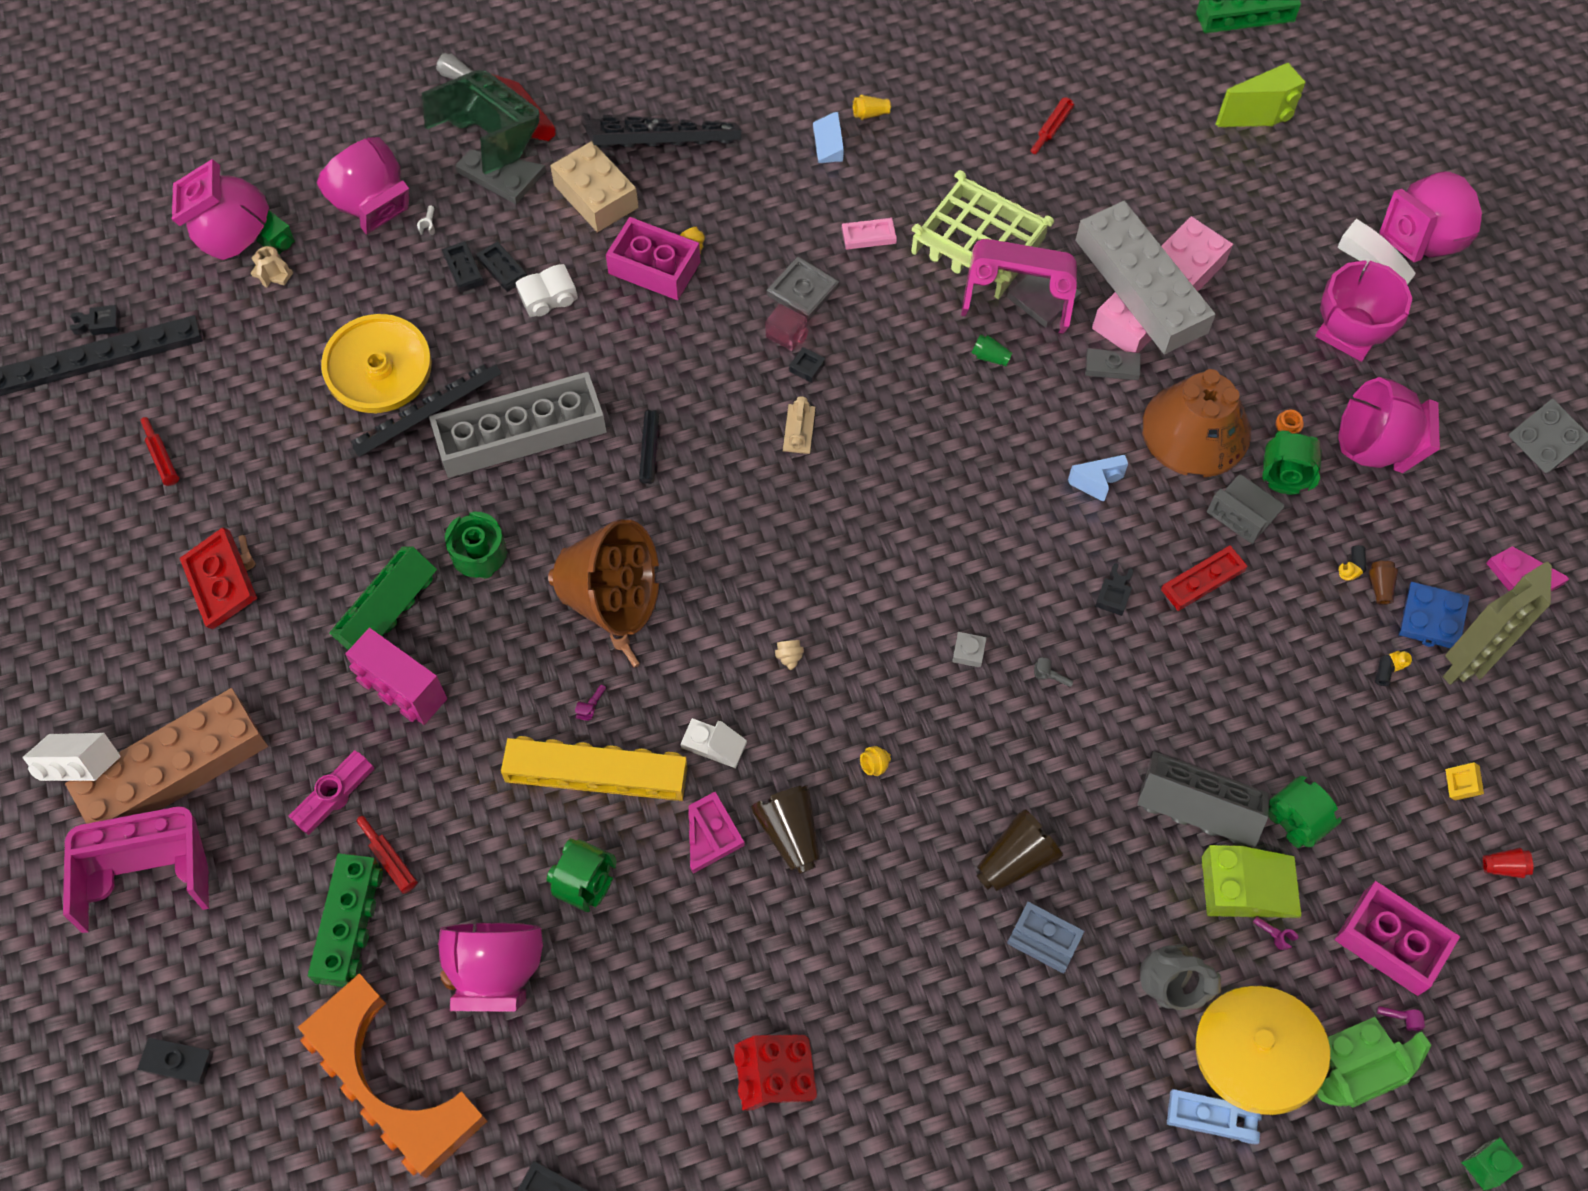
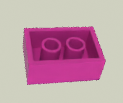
M631 217L628 218L606 253L608 274L675 300L680 298L701 263L698 242Z
M371 628L345 653L351 663L349 666L350 670L357 675L356 681L367 690L372 687L378 691V697L389 706L393 703L401 708L399 710L400 713L411 722H414L416 719L425 725L447 700L437 675Z
M1375 881L1363 892L1334 940L1419 996L1431 988L1460 936Z

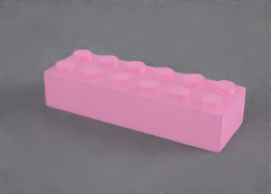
M1191 216L1161 247L1194 288L1199 291L1226 264L1233 243ZM1116 292L1097 310L1092 329L1123 351L1139 353L1152 340Z

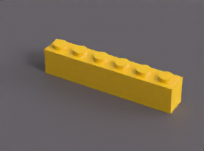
M519 736L516 739L507 738L501 774L506 783L683 801L688 766L686 757H682L681 754L676 752H665L663 755L654 754L647 749L625 751L617 746L596 748L591 744L582 742L575 745H567L554 739L539 742L529 737Z

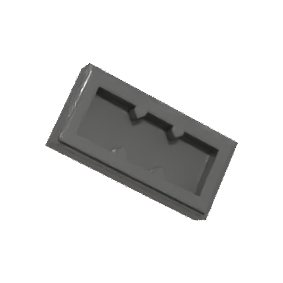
M1087 348L1085 376L1139 380L1140 353Z

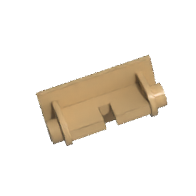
M798 397L793 405L789 404L783 452L810 454L815 407L810 406L805 397Z

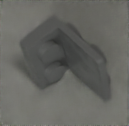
M1553 398L1509 433V437L1545 474L1551 472L1579 448L1583 451L1588 448V433Z
M1238 475L1225 491L1220 489L1214 495L1207 513L1253 544L1283 510L1284 504L1243 475Z

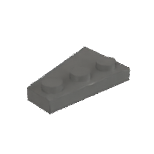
M471 149L455 165L457 173L516 205L546 173V167L542 164Z

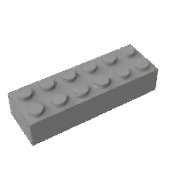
M1125 201L1080 221L1075 241L1164 355L1209 333L1216 314Z
M589 372L429 416L448 478L607 433L604 415Z

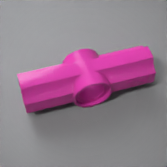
M354 750L331 774L324 775L318 779L315 784V790L288 817L303 832L310 835L334 810L341 809L346 805L349 794L375 768L364 756ZM338 788L336 794L326 797L329 790Z

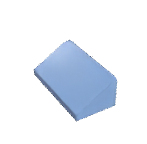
M834 112L813 122L818 163L843 161V142L838 112Z

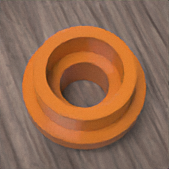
M1286 410L1280 413L1275 422L1278 431H1289L1292 434H1299L1304 425L1301 414L1295 410Z

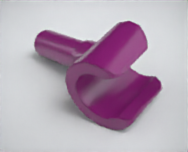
M604 685L598 687L588 703L578 701L575 708V713H577L576 719L592 720L597 701L606 690Z
M1258 916L1253 921L1254 924L1274 937L1276 947L1281 950L1292 948V946L1285 942L1284 935L1292 941L1298 939L1297 933L1292 929L1280 931Z
M1378 1006L1377 1014L1405 1020L1406 1030L1422 1031L1425 1027L1424 1015L1419 1010L1397 1011Z

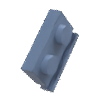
M1027 902L1007 944L1064 974L1083 936L1084 930Z

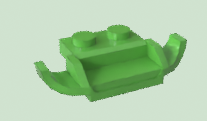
M1376 1017L1327 1037L1330 1046L1329 1065L1333 1071L1330 1077L1325 1079L1316 1095L1321 1101L1330 1105H1351L1352 1108L1409 1083L1410 1079L1421 1067L1431 1044L1422 1031L1403 1045L1400 1041L1393 1043Z

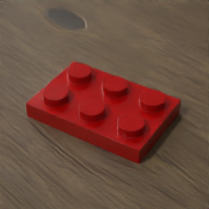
M222 527L179 558L205 627L215 629L257 599L230 530Z

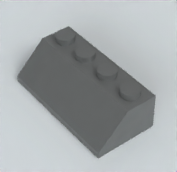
M1153 751L1139 792L1137 805L1142 806L1147 812L1170 816L1172 820L1179 824H1191L1199 827L1206 834L1213 836L1221 835L1229 838L1231 842L1238 846L1245 847L1248 845L1256 848L1269 817V793Z

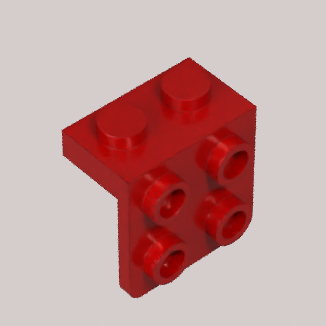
M754 1035L734 1045V1062L738 1071V1095L741 1099L742 1111L755 1110L769 1103L810 1102L816 1099L817 1091L810 1042L806 1035Z

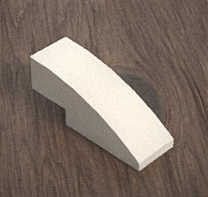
M1358 219L1343 234L1337 247L1359 261L1367 260V264L1369 261L1391 267L1406 280L1407 285L1416 274L1404 257L1385 238Z

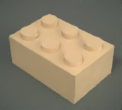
M592 141L550 165L554 186L597 233L638 208L636 187L596 145H593Z

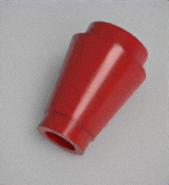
M1520 847L1483 855L1482 863L1485 874L1525 878L1526 875L1533 874V858L1529 850H1522Z

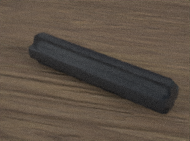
M646 410L644 413L639 472L640 482L643 484H652L655 479L659 413L656 410Z

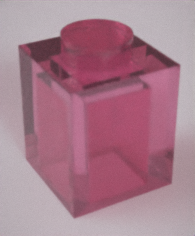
M779 304L765 322L766 338L793 351L797 344H802L807 337V317Z

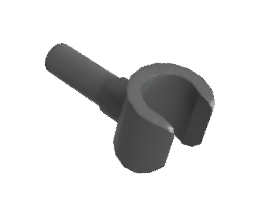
M1047 658L1038 659L1034 667L1036 678H1050L1068 687L1072 686V680L1051 670V660Z

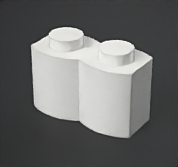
M564 264L549 267L541 273L525 276L516 282L518 293L529 317L543 316L553 308L567 307L578 299L576 288Z

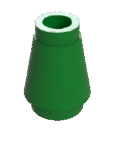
M980 334L971 353L977 356L976 359L1006 367L1013 352L1009 351L988 334L987 336Z

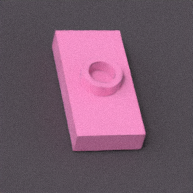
M892 218L842 224V234L846 250L896 244L897 238Z

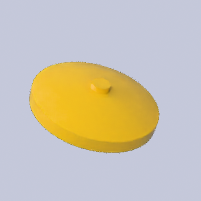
M388 314L366 315L346 323L333 334L326 344L321 361L323 378L332 395L346 407L365 413L388 412L409 403L426 385L432 367L431 353L427 341L420 330L407 320Z
M1248 986L1231 990L1218 997L1209 1005L1198 1025L1195 1049L1200 1070L1208 1084L1218 1095L1240 1109L1264 1115L1291 1112L1308 1103L1318 1093L1325 1081L1330 1064V1046L1324 1027L1316 1015L1303 1002L1286 992L1263 986Z

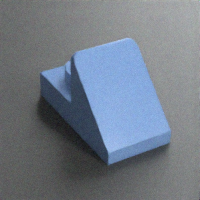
M1121 455L1074 465L1068 478L1069 484L1101 501H1105L1109 490L1107 482H1116L1125 475L1128 466L1126 456Z

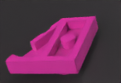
M1512 546L1491 557L1486 564L1508 591H1511L1524 575L1543 563ZM1553 568L1551 591L1561 587L1569 580L1566 575Z
M716 792L689 805L690 868L693 874L745 846L744 840Z

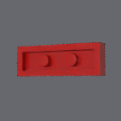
M1229 545L1163 584L1161 591L1176 610L1180 611L1242 574L1248 566Z

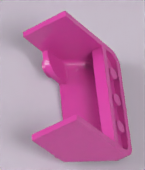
M992 239L979 240L972 250L961 316L966 317L968 313L973 284L989 285L995 280L998 270L1050 278L1049 290L1051 294L1057 299L1064 300L1058 332L1064 334L1070 326L1077 286V263L1075 258L1066 252Z
M173 807L82 824L71 829L65 838L63 915L81 933L89 932V903L101 901L111 894L114 889V875L175 864L177 877L182 882L187 883V892L202 910L209 909L208 862L196 820L191 812L184 807Z

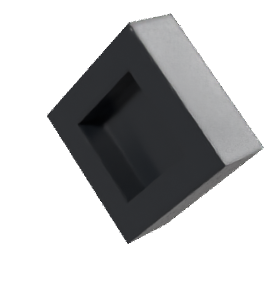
M802 347L789 365V372L812 383L825 366L826 358Z

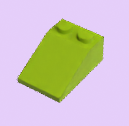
M1285 63L1235 85L1226 91L1216 125L1218 127L1273 126L1282 121L1286 122L1294 116L1306 82L1289 63Z
M1210 845L1202 855L1207 916L1301 917L1294 856L1244 846Z

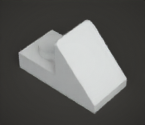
M692 718L681 742V748L736 768L747 740L719 720L716 726H712Z

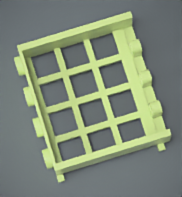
M958 170L954 177L959 179V181L921 227L919 224H915L912 227L911 231L916 234L913 236L911 253L916 255L925 244L930 247L929 257L931 260L937 262L942 254L952 259L951 269L955 273H960L964 266L968 268L970 266L972 252L969 250L977 240L990 239L982 234L990 223L1006 231L999 241L1006 242L1012 234L1027 242L1026 246L1039 247L1046 237L1048 226L1051 227L1054 224V220L1050 216L1043 218L1040 215L1034 214L1022 208L1019 204L1013 203L997 193L978 185L976 182L966 179V174ZM964 197L970 200V202L967 204L959 199ZM978 204L991 211V213L988 215L974 206ZM955 205L964 209L956 220L947 216ZM969 212L985 220L977 231L961 223ZM999 215L1012 222V224L1009 226L996 219L995 216ZM942 221L951 225L943 236L934 232ZM1020 226L1033 233V235L1030 237L1015 228ZM956 229L972 236L964 247L949 240ZM998 270L994 280L997 283L995 298L999 299L1018 273Z

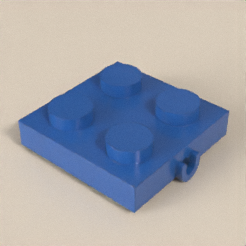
M1411 582L1408 588L1399 635L1422 641V644L1428 647L1439 645L1452 648L1463 634L1470 596Z

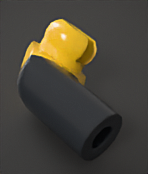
M1356 545L1351 548V561L1345 565L1342 563L1338 569L1342 579L1352 581L1365 573L1366 548L1364 546Z
M1395 651L1381 657L1375 683L1380 686H1389L1392 673L1402 670L1411 664V655L1406 651Z

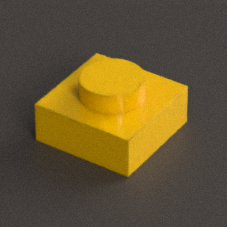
M1475 762L1445 769L1449 797L1451 799L1460 800L1484 794L1480 766Z

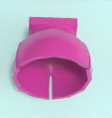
M380 137L365 138L347 147L325 166L317 180V185L323 196L340 212L360 218V227L366 235L406 211L409 206V188L403 180L401 181V167L389 146Z
M213 159L173 183L172 220L179 226L186 223L190 239L201 251L212 257L224 260L240 254L254 242L264 227L262 223H266L269 206L261 191L244 179L220 175V165Z
M1438 172L1421 178L1412 183L1406 191L1403 189L1394 191L1379 235L1412 262L1422 260L1423 255L1435 258L1458 253L1468 248L1478 236L1477 233L1480 232L1482 211L1477 192L1464 177L1452 172Z
M1367 260L1345 264L1333 273L1326 283L1320 306L1324 323L1317 331L1315 337L1362 362L1374 344L1384 343L1406 323L1412 302V295L1406 280L1391 267L1369 261L1368 264ZM1366 266V268H1365V270H1364V272H1363V275H1362V277H1361V279H1360V281H1359V278H1360V276H1361L1362 270H1363L1364 267Z
M1377 377L1369 380L1353 394L1354 398L1366 401L1379 408L1350 399L1342 415L1338 436L1341 452L1362 466L1382 468L1393 464L1395 471L1404 473L1440 450L1438 402L1429 399L1421 404L1415 392L1392 379Z
M472 923L441 927L438 940L440 963L442 969L456 988V994L450 997V1011H517L526 1002V989L522 988L540 964L543 948L541 928L537 925L518 923H476L475 932H473Z

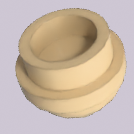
M800 640L777 642L776 658L780 659L781 663L787 666L789 670H793L803 656L804 647L800 646Z

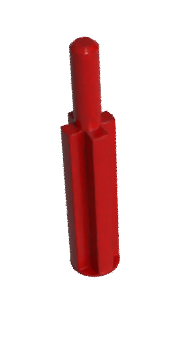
M1064 97L1061 99L1038 133L1040 137L1031 148L1032 154H1037L1045 141L1047 142L1053 138L1074 108V102L1070 98Z
M147 417L141 418L140 422L147 435L145 442L160 474L162 483L165 486H172L179 481V476L174 469L159 434H155Z
M359 816L356 822L371 841V844L368 845L402 894L413 890L418 884L417 880L385 836H378L364 816Z

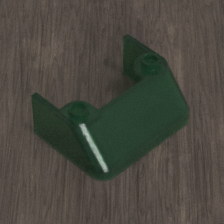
M476 70L421 92L424 127L426 129L449 121L458 128H467L476 123L489 133L480 138L482 172L485 175L517 161L540 122L538 108L487 71Z

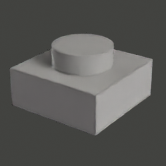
M958 632L952 662L981 668L986 637Z

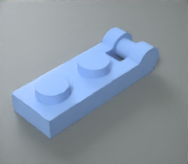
M1174 1089L1170 1091L1167 1125L1237 1139L1250 1144L1260 1143V1132L1257 1131L1258 1121L1262 1119V1114L1245 1111L1226 1100ZM1237 1116L1245 1119L1244 1128L1236 1126Z

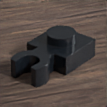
M117 305L89 308V314L87 315L81 312L70 314L73 322L79 323L77 325H70V329L75 335L84 334L88 330L93 336L119 332L120 310Z
M1115 563L1110 572V579H1104L1095 607L1122 616L1132 587L1127 586L1133 576V569L1129 568L1127 575L1121 576L1117 573L1119 564Z

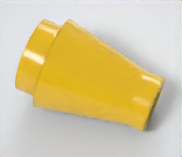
M860 95L853 100V114L855 118L864 120L890 113L889 99Z

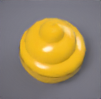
M692 227L682 232L679 236L699 243L701 254L705 240L703 232L699 231L697 227Z
M878 746L868 747L860 755L861 767L867 775L879 776L884 774L891 761V754Z

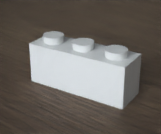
M105 733L48 734L22 758L28 764V770L31 775L39 779V781H95L121 756Z

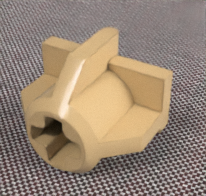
M262 247L252 256L256 266L252 270L251 275L259 278L266 288L271 282L285 286L293 274L292 269H289L288 265L282 261L274 247Z

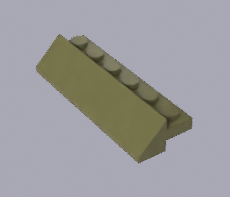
M1548 561L1524 575L1511 591L1490 603L1447 652L1445 656L1453 665L1443 675V678L1449 685H1452L1459 679L1464 683L1474 675L1481 680L1551 605L1552 565Z

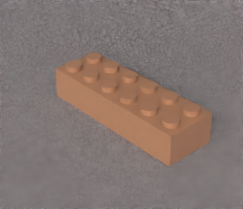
M230 688L120 751L121 757L95 781H68L65 785L86 824L147 813L165 808L264 750L268 745L244 704L234 690Z

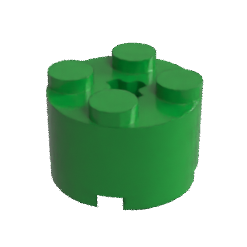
M1289 431L1277 432L1275 438L1271 439L1265 446L1263 480L1265 481L1266 479L1272 490L1283 494L1294 495L1300 494L1301 489L1308 488V491L1314 489L1320 481L1322 450L1319 439L1313 436L1292 434Z
M470 512L468 516L455 518L447 527L445 532L446 548L453 566L460 573L469 577L486 579L492 577L494 572L502 566L506 559L507 546L502 530L495 518L483 512Z
M1304 776L1295 778L1269 801V819L1275 824H1280L1288 832L1286 837L1296 848H1300L1303 845L1313 847L1342 821L1341 816L1336 819L1334 812L1338 808L1329 794L1316 782H1313L1311 785L1304 782L1307 778Z
M570 838L564 845L563 855L558 864L553 865L547 874L546 880L551 883L552 895L578 909L590 912L589 906L591 905L596 908L610 888L613 877L608 874L610 867L616 869V857L581 839L575 840Z

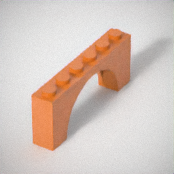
M359 973L298 1026V1029L304 1035L300 1041L311 1054L318 1051L324 1059L320 1065L331 1078L338 1075L344 1084L340 1089L351 1102L358 1099L364 1106L360 1113L372 1127L378 1123L384 1130L380 1137L392 1151L398 1147L404 1154L405 1158L401 1162L413 1176L419 1172L420 1175L427 1178L488 1121L462 1091L451 1100L439 1106L415 1111L394 1108L383 1103L374 1095L364 1076L362 1047L370 1023L386 1003Z

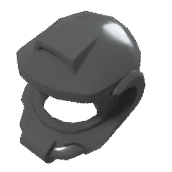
M1184 944L1163 946L1150 952L1141 963L1140 980L1143 990L1149 996L1155 998L1156 1002L1164 1008L1176 1010L1197 1009L1205 1005L1206 1002L1213 999L1221 991V974L1216 972L1213 967L1204 964L1202 959L1193 957V953ZM1197 971L1199 973L1198 985L1195 990L1185 995L1183 988L1187 985L1192 972Z

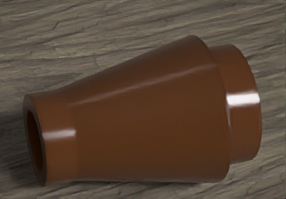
M1392 561L1372 563L1371 569L1368 572L1376 596V603L1382 605L1394 603V592L1398 575L1395 563Z

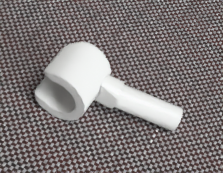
M433 206L428 207L426 218L419 220L417 223V228L421 235L427 227H429L430 235L435 234V228L432 224Z

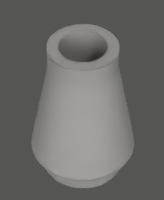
M443 53L436 65V70L440 72L441 76L463 82L467 85L472 82L475 75L474 71L470 70L452 53Z

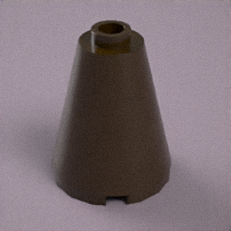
M801 785L771 795L768 803L763 804L762 800L751 805L753 814L791 871L797 869L798 873L802 874L816 868L814 862L820 860L808 785L803 787Z
M1026 809L1017 814L977 866L980 873L976 877L987 890L993 887L995 891H998L1058 862L1064 856L1052 837L1045 833L1041 828L1043 826Z

